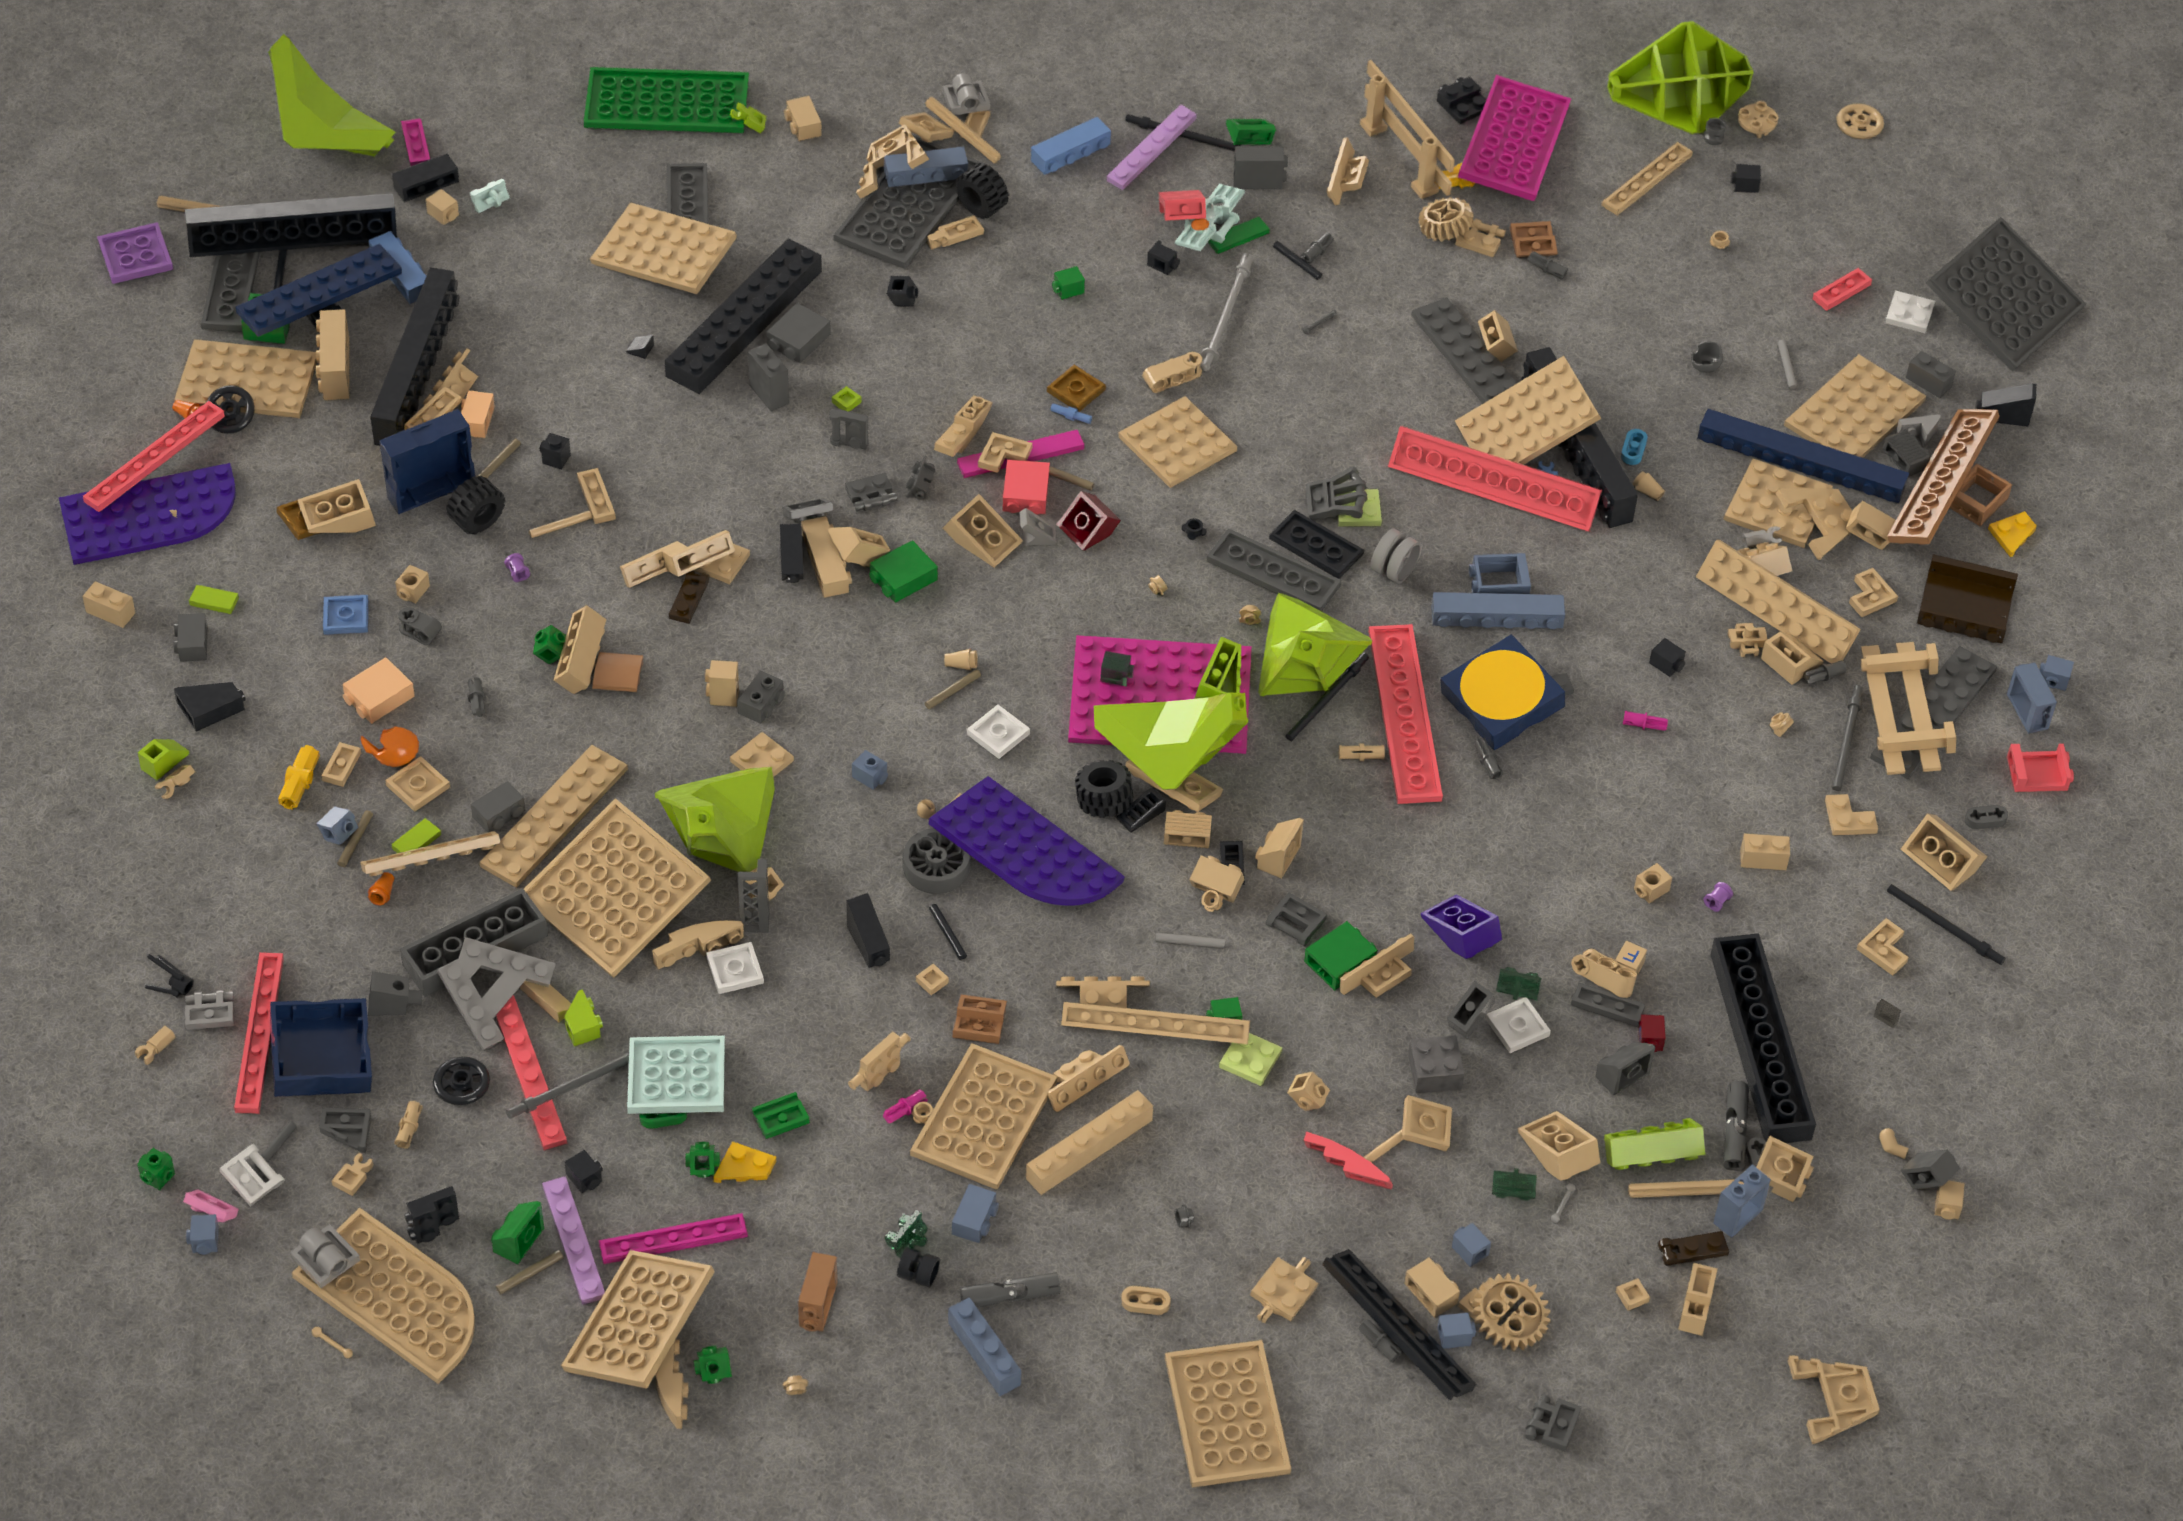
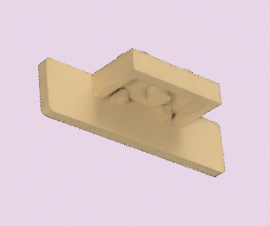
M1348 137L1343 138L1338 158L1335 161V168L1331 174V181L1327 188V195L1334 205H1339L1343 192L1361 189L1369 163L1366 156L1353 158L1355 151Z
M468 348L463 353L458 352L452 359L454 365L452 367L449 365L442 374L445 378L443 381L438 380L432 389L435 393L433 395L429 394L422 403L423 405H426L444 386L461 396V401L463 400L468 390L478 378L476 374L461 364L470 352Z
M1409 934L1404 938L1398 939L1395 944L1381 950L1371 959L1365 960L1354 970L1346 972L1340 979V992L1345 995L1359 985H1362L1377 998L1410 977L1412 969L1401 959L1414 951V936Z
M1093 976L1084 977V981H1075V977H1061V981H1056V987H1080L1081 1004L1127 1008V987L1150 986V981H1145L1143 976H1133L1131 981H1121V977L1118 976L1107 977V981H1098V977Z
M1118 1045L1103 1056L1091 1050L1082 1052L1079 1057L1070 1063L1062 1065L1059 1070L1054 1072L1053 1075L1057 1076V1082L1060 1084L1048 1091L1053 1110L1059 1112L1128 1067L1130 1062L1124 1046Z

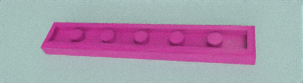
M1078 430L1027 441L1032 443V451L1027 461H1038L1083 450L1084 442ZM982 452L957 458V464L963 478L992 472L978 467V461ZM1005 458L1000 469H1005L1007 460L1010 459Z
M743 1213L603 1239L599 1240V1246L604 1265L624 1261L630 1250L656 1255L745 1238L748 1235Z

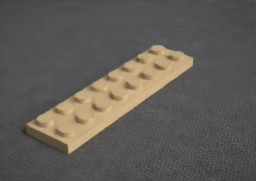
M1721 540L1715 541L1696 575V578L1779 631L1793 635L1808 649L1831 664L1844 660L1861 630Z
M591 745L500 840V843L496 844L480 861V867L517 888L628 770V765Z

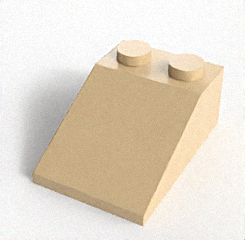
M360 479L297 500L309 533H356L376 526Z
M980 494L943 527L956 543L994 568L1023 542Z
M1558 1111L1518 1128V1133L1547 1172L1560 1181L1569 1179L1575 1174L1600 1164L1597 1138Z

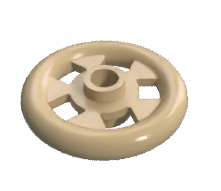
M1851 104L1839 111L1837 125L1843 133L1850 137L1869 139L1877 136L1882 131L1884 119L1878 110L1869 105ZM1850 121L1852 126H1848L1845 122ZM1870 121L1876 122V126L1870 125Z

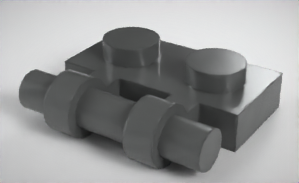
M886 473L845 483V489L851 502L854 503L856 511L863 509L868 511L872 507L879 505L887 506L890 505V502L897 501L896 493H892V486Z
M1541 1395L1540 1400L1534 1405V1415L1526 1425L1527 1432L1525 1438L1533 1441L1536 1434H1543L1542 1444L1565 1452L1582 1406L1559 1398L1556 1405L1553 1406L1549 1404V1396ZM1546 1415L1551 1417L1548 1424L1542 1422L1543 1417Z

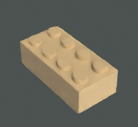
M320 311V319L316 320L317 332H320V334L316 335V345L320 347V349L316 350V361L320 363V365H316V377L321 378V380H318L319 393H323L324 400L349 399V331L346 311Z

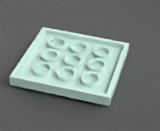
M725 1035L630 1037L628 1114L724 1112Z

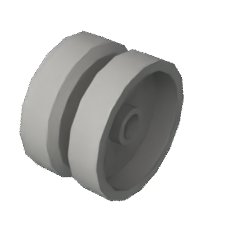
M1392 528L1387 531L1378 543L1373 553L1370 567L1380 575L1387 573L1388 579L1401 584L1415 568L1421 554L1422 544L1412 537L1406 538L1405 533Z

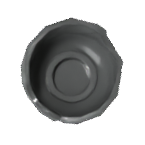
M1710 341L1698 344L1696 352H1692L1691 356L1693 367L1703 373H1711L1717 370L1723 363L1721 345Z

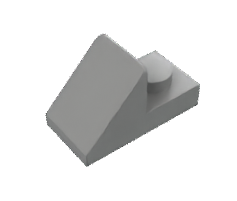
M1940 414L1899 419L1896 433L1908 430L1911 435L1919 436L1921 444L1925 448L1938 430Z
M1027 508L1020 511V526L1023 529L1025 546L1052 545L1057 543L1055 526Z

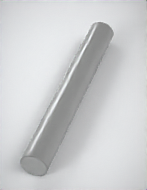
M1785 340L1778 341V346L1789 390H1796L1797 384Z
M1156 933L1155 942L1216 948L1225 947V939Z

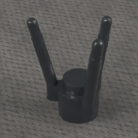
M148 954V959L172 975L169 980V985L172 989L146 984L145 988L171 994L175 997H178L180 993L187 995L193 987L194 979L182 973L160 955H157L155 958Z

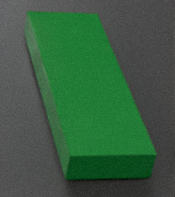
M1258 216L1231 227L1224 236L1225 240L1222 243L1211 239L1208 243L1217 254H1220L1269 234L1270 228Z

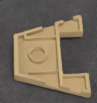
M1779 488L1776 495L1785 509L1803 503L1821 531L1823 537L1814 539L1808 544L1817 560H1821L1825 554L1830 552L1851 533L1846 530V526L1852 510L1839 489Z
M1789 1356L1788 1364L1793 1380L1819 1378L1830 1417L1807 1421V1429L1812 1444H1817L1879 1414L1880 1408L1867 1367L1838 1362L1827 1364L1821 1363L1819 1359L1811 1358L1808 1361L1798 1359L1799 1356Z

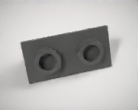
M926 455L921 462L917 461L912 469L914 476L910 477L906 488L909 489L906 497H909L912 493L917 499H923L927 495L929 483L932 481L936 469L934 464L925 462Z

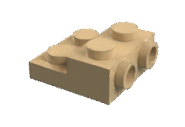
M1769 1136L1756 1167L1771 1179L1772 1193L1794 1202L1796 1196L1801 1198L1806 1188L1803 1181L1804 1179L1808 1180L1814 1167L1810 1164L1814 1156Z

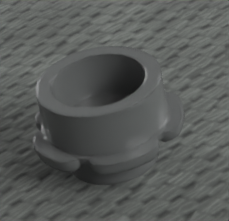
M1184 1204L1181 1208L1175 1209V1219L1178 1227L1186 1226V1228H1189L1191 1223L1194 1222L1192 1209L1187 1208Z

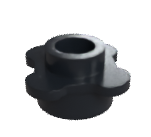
M1196 518L1189 519L1186 524L1182 525V531L1186 532L1187 538L1190 540H1194L1198 536H1205L1207 530L1203 528L1202 521Z

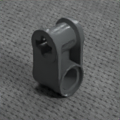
M406 607L399 612V620L401 621L399 625L400 633L423 645H429L442 629L441 623L436 618L421 613L414 608Z

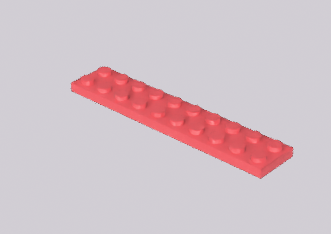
M1404 426L1399 428L1388 465L1390 468L1585 531H1590L1603 491Z
M1413 625L1369 626V637L1372 639L1371 650L1397 804L1442 802L1443 794Z

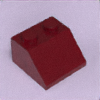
M1080 491L1056 525L1085 551L1108 538L1121 520L1094 494Z

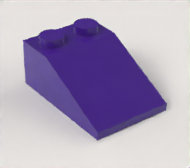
M1457 894L1420 913L1421 918L1451 951L1465 959L1474 957L1477 953L1486 948H1491L1502 940L1499 917Z

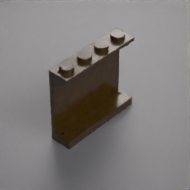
M1933 554L1916 624L2002 644L2007 629L2006 625L2018 574Z

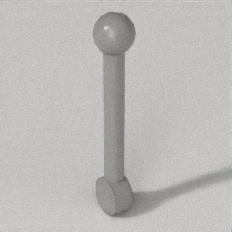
M1574 1184L1566 1186L1567 1192L1556 1213L1551 1216L1553 1223L1560 1221V1214L1567 1200L1575 1192L1576 1186Z

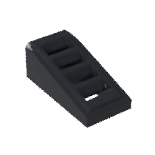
M1152 787L1130 804L1127 810H1123V813L1117 815L1116 819L1132 833L1166 810V800ZM1130 815L1135 822H1132L1127 816Z
M1220 841L1221 864L1226 866L1232 864L1239 867L1245 879L1243 841ZM1238 852V855H1225V853ZM1226 860H1239V863H1226Z

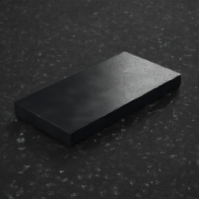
M1293 510L1269 534L1270 540L1338 579L1364 554V549L1296 510Z

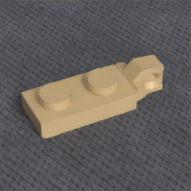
M971 216L940 226L934 234L928 235L927 244L930 249L949 246L984 234V228L975 216Z

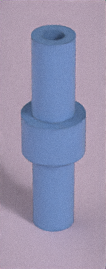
M1054 403L1051 406L1052 412L1063 415L1066 419L1078 420L1090 424L1092 421V416L1078 412L1076 408L1070 406L1066 408Z

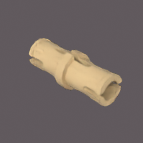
M1359 743V746L1339 745V760L1359 759V761H1364V759H1384L1385 757L1384 745L1364 746V743ZM1352 752H1371V753H1352Z
M409 1101L407 1104L405 1115L399 1122L400 1128L394 1142L397 1147L405 1149L410 1147L414 1131L418 1129L419 1125L417 1122L423 1108L419 1102Z

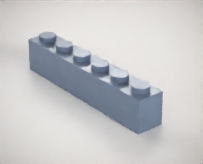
M1433 592L1431 605L1433 626L1557 629L1563 628L1564 595Z

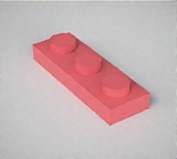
M1857 268L1815 292L1813 300L1824 310L1828 311L1871 286L1872 279Z

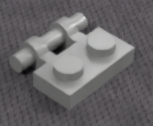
M216 990V993L208 994L195 992V995L185 996L186 1030L234 1026L233 1002H225L234 1001L233 991L224 992V990Z

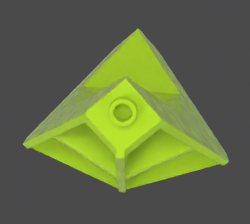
M1694 21L1680 23L1609 73L1607 88L1612 101L1690 134H1699L1706 131V123L1709 119L1720 118L1750 89L1754 71L1746 55Z
M283 34L270 48L268 53L273 67L283 140L293 149L345 150L375 157L383 147L387 149L394 141L392 136L396 132L353 108L318 77L286 35Z
M1278 593L1270 614L1258 693L1264 697L1265 695L1327 691L1358 656L1372 644V639L1299 599Z
M1225 693L1209 698L1168 702L1093 706L1095 729L1163 790L1177 789L1202 764H1207L1249 721L1246 713L1245 693Z
M772 767L745 769L662 789L655 793V798L659 799L690 856H697L737 872H751L757 868L758 859L761 858L775 791Z

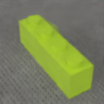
M1691 1118L1682 1119L1683 1124L1671 1121L1664 1123V1128L1646 1126L1641 1128L1639 1133H1637V1130L1630 1129L1605 1134L1607 1163L1615 1167L1616 1170L1628 1169L1629 1165L1633 1164L1645 1167L1652 1165V1162L1656 1161L1673 1163L1678 1158L1696 1160L1698 1156L1706 1155L1703 1126Z

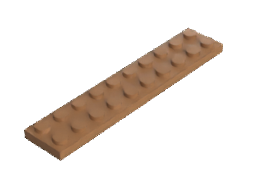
M1957 410L1888 533L1889 543L1930 544L1999 418L1998 410Z

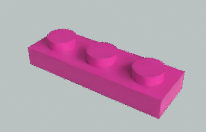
M421 118L401 121L410 167L430 160Z

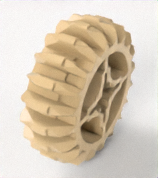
M1452 197L1448 199L1442 198V200L1435 199L1434 203H1428V206L1423 207V211L1419 212L1421 231L1423 235H1426L1427 239L1432 238L1433 241L1439 239L1442 242L1446 239L1448 241L1452 238L1457 239V236H1464V232H1468L1469 228L1473 226V211L1469 203H1466L1465 200H1460L1459 197L1452 199Z

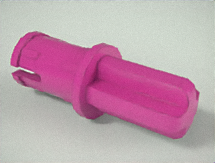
M1625 710L1623 725L1641 727L1642 730L1651 728L1665 731L1668 720L1648 716L1646 712L1645 714H1639Z
M919 1089L905 1099L900 1098L897 1104L884 1111V1119L887 1123H893L904 1115H911L917 1103L928 1101L925 1098L927 1097L926 1094Z

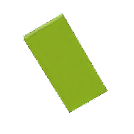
M196 585L189 599V605L232 614L239 596L235 592Z
M424 818L392 843V849L396 853L427 847L441 836V830Z

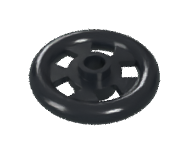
M228 385L220 387L206 401H210L224 410L225 417L211 427L220 433H237L246 428L254 416L255 405L253 398L245 389L239 386ZM234 394L241 397L239 402L231 399ZM223 396L226 400L220 406L217 405L215 402ZM240 407L246 408V413L244 416L239 415L241 410ZM229 408H233L231 413H227ZM227 420H236V424L227 425Z
M455 1057L445 1061L438 1067L433 1077V1088L438 1097L453 1105H467L479 1100L487 1092L490 1085V1074L485 1065L471 1057ZM460 1066H468L470 1070L460 1069ZM447 1072L453 1073L450 1080L443 1078ZM480 1075L481 1081L474 1083L473 1076ZM451 1086L455 1092L450 1094L445 1089ZM472 1089V1093L463 1095L462 1092Z

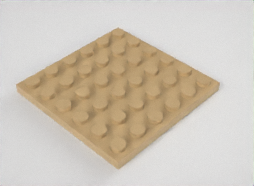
M615 798L524 890L548 923L614 978L711 879Z

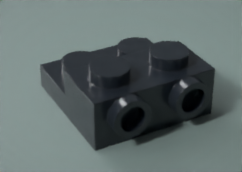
M1470 76L1465 79L1460 77L1454 84L1449 86L1447 84L1442 85L1437 94V102L1459 124L1480 116L1486 103V99L1481 95V87Z
M453 1186L406 1203L408 1213L404 1214L408 1225L407 1232L411 1241L416 1240L417 1244L434 1240L440 1235V1226H449L460 1219Z

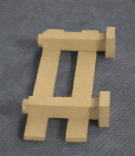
M1369 60L1367 74L1371 79L1370 84L1365 85L1364 95L1368 100L1367 113L1365 118L1360 119V125L1371 137L1387 131L1388 124L1418 160V179L1411 182V187L1421 199L1439 193V187L1447 196L1450 195L1452 183L1436 163L1438 158L1449 172H1453L1455 159L1375 63ZM1385 95L1423 140L1422 145L1416 141L1384 102Z
M1914 642L1896 643L1897 653L1880 654L1879 645L1861 646L1863 659H1861V670L1866 672L1879 734V737H1877L1878 750H1882L1887 775L1905 774L1901 751L1909 750L1919 751L1923 772L1940 771L1941 764L1937 748L1945 747L1946 753H1956V733L1953 721L1944 722L1943 729H1933L1920 669H1928L1929 675L1938 674L1939 658L1936 644H1926V650L1916 651ZM1885 672H1902L1914 731L1897 733Z

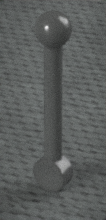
M1336 310L1329 312L1310 326H1304L1303 332L1305 334L1310 333L1312 328L1337 314Z

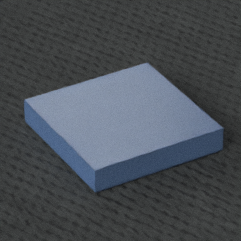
M368 595L324 597V635L368 632Z

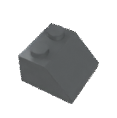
M1633 1042L1628 1046L1620 1047L1615 1054L1610 1057L1606 1056L1598 1062L1596 1077L1614 1096L1650 1074L1655 1046L1648 1043Z

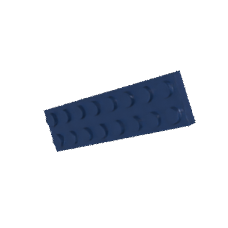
M377 244L236 306V313L259 337L402 274V267L381 244Z

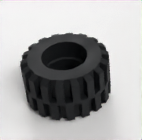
M977 163L956 179L955 186L959 199L964 207L974 216L987 219L1007 205L1009 200L1007 186L999 173L991 166H987L985 163Z
M475 476L470 480L464 481L451 494L452 496L448 500L449 504L446 506L447 515L464 532L469 535H475L491 527L498 520L505 507V498L503 493L486 477Z
M1114 760L1091 762L1090 765L1082 767L1083 770H1079L1075 777L1077 800L1080 809H1083V812L1086 814L1090 813L1091 816H1099L1100 818H1105V816L1113 817L1115 814L1123 813V810H1127L1129 805L1132 804L1134 798L1130 771H1128L1126 766H1122V763H1115Z

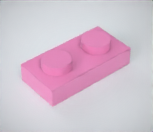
M200 1190L186 1193L183 1201L191 1205V1209L194 1211L205 1212L209 1215L216 1214L218 1222L234 1219L239 1210Z

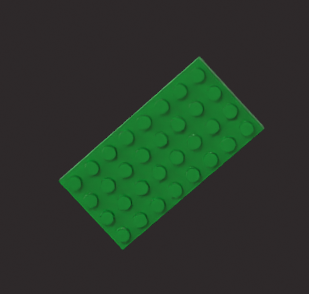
M590 67L583 122L584 128L744 133V119L736 120L730 114L732 109L739 112L736 109L737 103H742L745 107L747 106L749 72Z

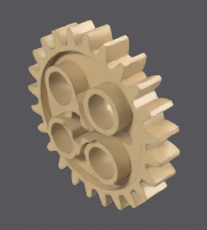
M1509 1273L1506 1274L1504 1280L1500 1274L1495 1279L1490 1277L1486 1283L1483 1282L1479 1290L1474 1295L1475 1299L1471 1303L1475 1307L1471 1314L1477 1316L1474 1323L1481 1324L1478 1332L1486 1331L1485 1340L1492 1337L1494 1339L1493 1345L1496 1346L1498 1342H1501L1503 1350L1508 1345L1511 1346L1512 1351H1515L1518 1345L1522 1350H1525L1527 1345L1532 1347L1536 1341L1541 1340L1542 1334H1545L1548 1329L1546 1326L1551 1319L1547 1318L1551 1311L1544 1308L1548 1304V1300L1540 1299L1544 1293L1535 1292L1536 1284L1531 1287L1528 1286L1529 1279L1520 1282V1277L1517 1275L1512 1280ZM1505 1293L1511 1295L1513 1299L1508 1298ZM1523 1298L1524 1302L1499 1326L1497 1323ZM1491 1309L1496 1310L1498 1314H1494ZM1524 1310L1529 1311L1531 1315L1526 1314ZM1509 1325L1515 1327L1517 1331L1512 1330Z

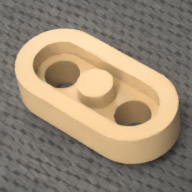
M1130 1286L1122 1292L1121 1303L1124 1309L1130 1312L1161 1315L1170 1308V1295L1163 1289ZM1135 1299L1138 1302L1132 1303L1130 1300ZM1155 1302H1160L1162 1305H1159V1306H1158V1305H1154V1303H1155Z

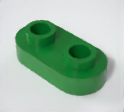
M687 1113L639 1114L641 1125L649 1129L678 1125L687 1118Z

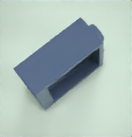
M1525 553L1474 555L1473 564H1469V576L1473 577L1474 580L1472 581V593L1530 594L1531 583ZM1515 572L1517 584L1482 585L1481 573Z
M2036 663L2016 666L2007 692L2012 705L2028 734L2049 729L2057 703Z
M1752 1164L1721 1192L1713 1223L1732 1238L1763 1210L1771 1179Z

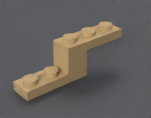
M724 530L688 547L676 541L624 564L620 568L625 584L631 588L666 571L679 577L733 553L735 549L729 531Z

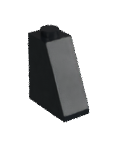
M2031 383L1982 392L1980 400H1976L1975 409L1998 410L1999 418L1996 423L2029 427L2036 402V384Z
M780 524L782 580H786L787 583H797L803 579L801 524Z
M233 682L174 688L176 702L196 732L245 710L243 701H246L245 695L241 689L235 687Z
M865 893L846 900L847 928L868 968L884 965L887 961H890V947L869 894Z

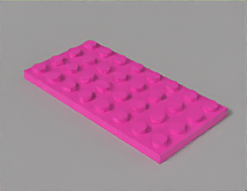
M1496 75L1459 170L1458 177L1535 201L1571 98Z

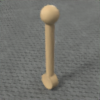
M320 1327L312 1329L314 1337H320L341 1351L345 1358L352 1357L353 1352L351 1349H345L323 1334Z

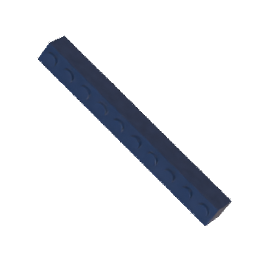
M1707 409L1699 427L1697 439L1706 443L1734 450L1746 456L1762 459L1765 462H1771L1786 469H1793L1805 475L1818 477L1827 482L1843 485L1846 488H1852L1890 502H1900L1909 477L1908 472L1711 409Z

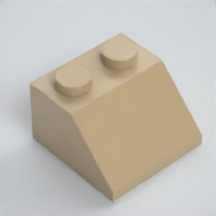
M1297 818L1277 823L1274 830L1268 832L1264 847L1260 846L1256 853L1255 859L1258 860L1257 869L1282 879L1301 847L1304 819Z

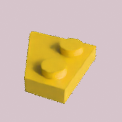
M2024 511L1989 524L1988 530L2009 557H2012L2016 550L2026 542V539L2034 533L2036 524Z
M732 1141L713 1180L716 1183H721V1180L736 1179V1182L749 1179L755 1181L767 1180L777 1161L776 1156Z

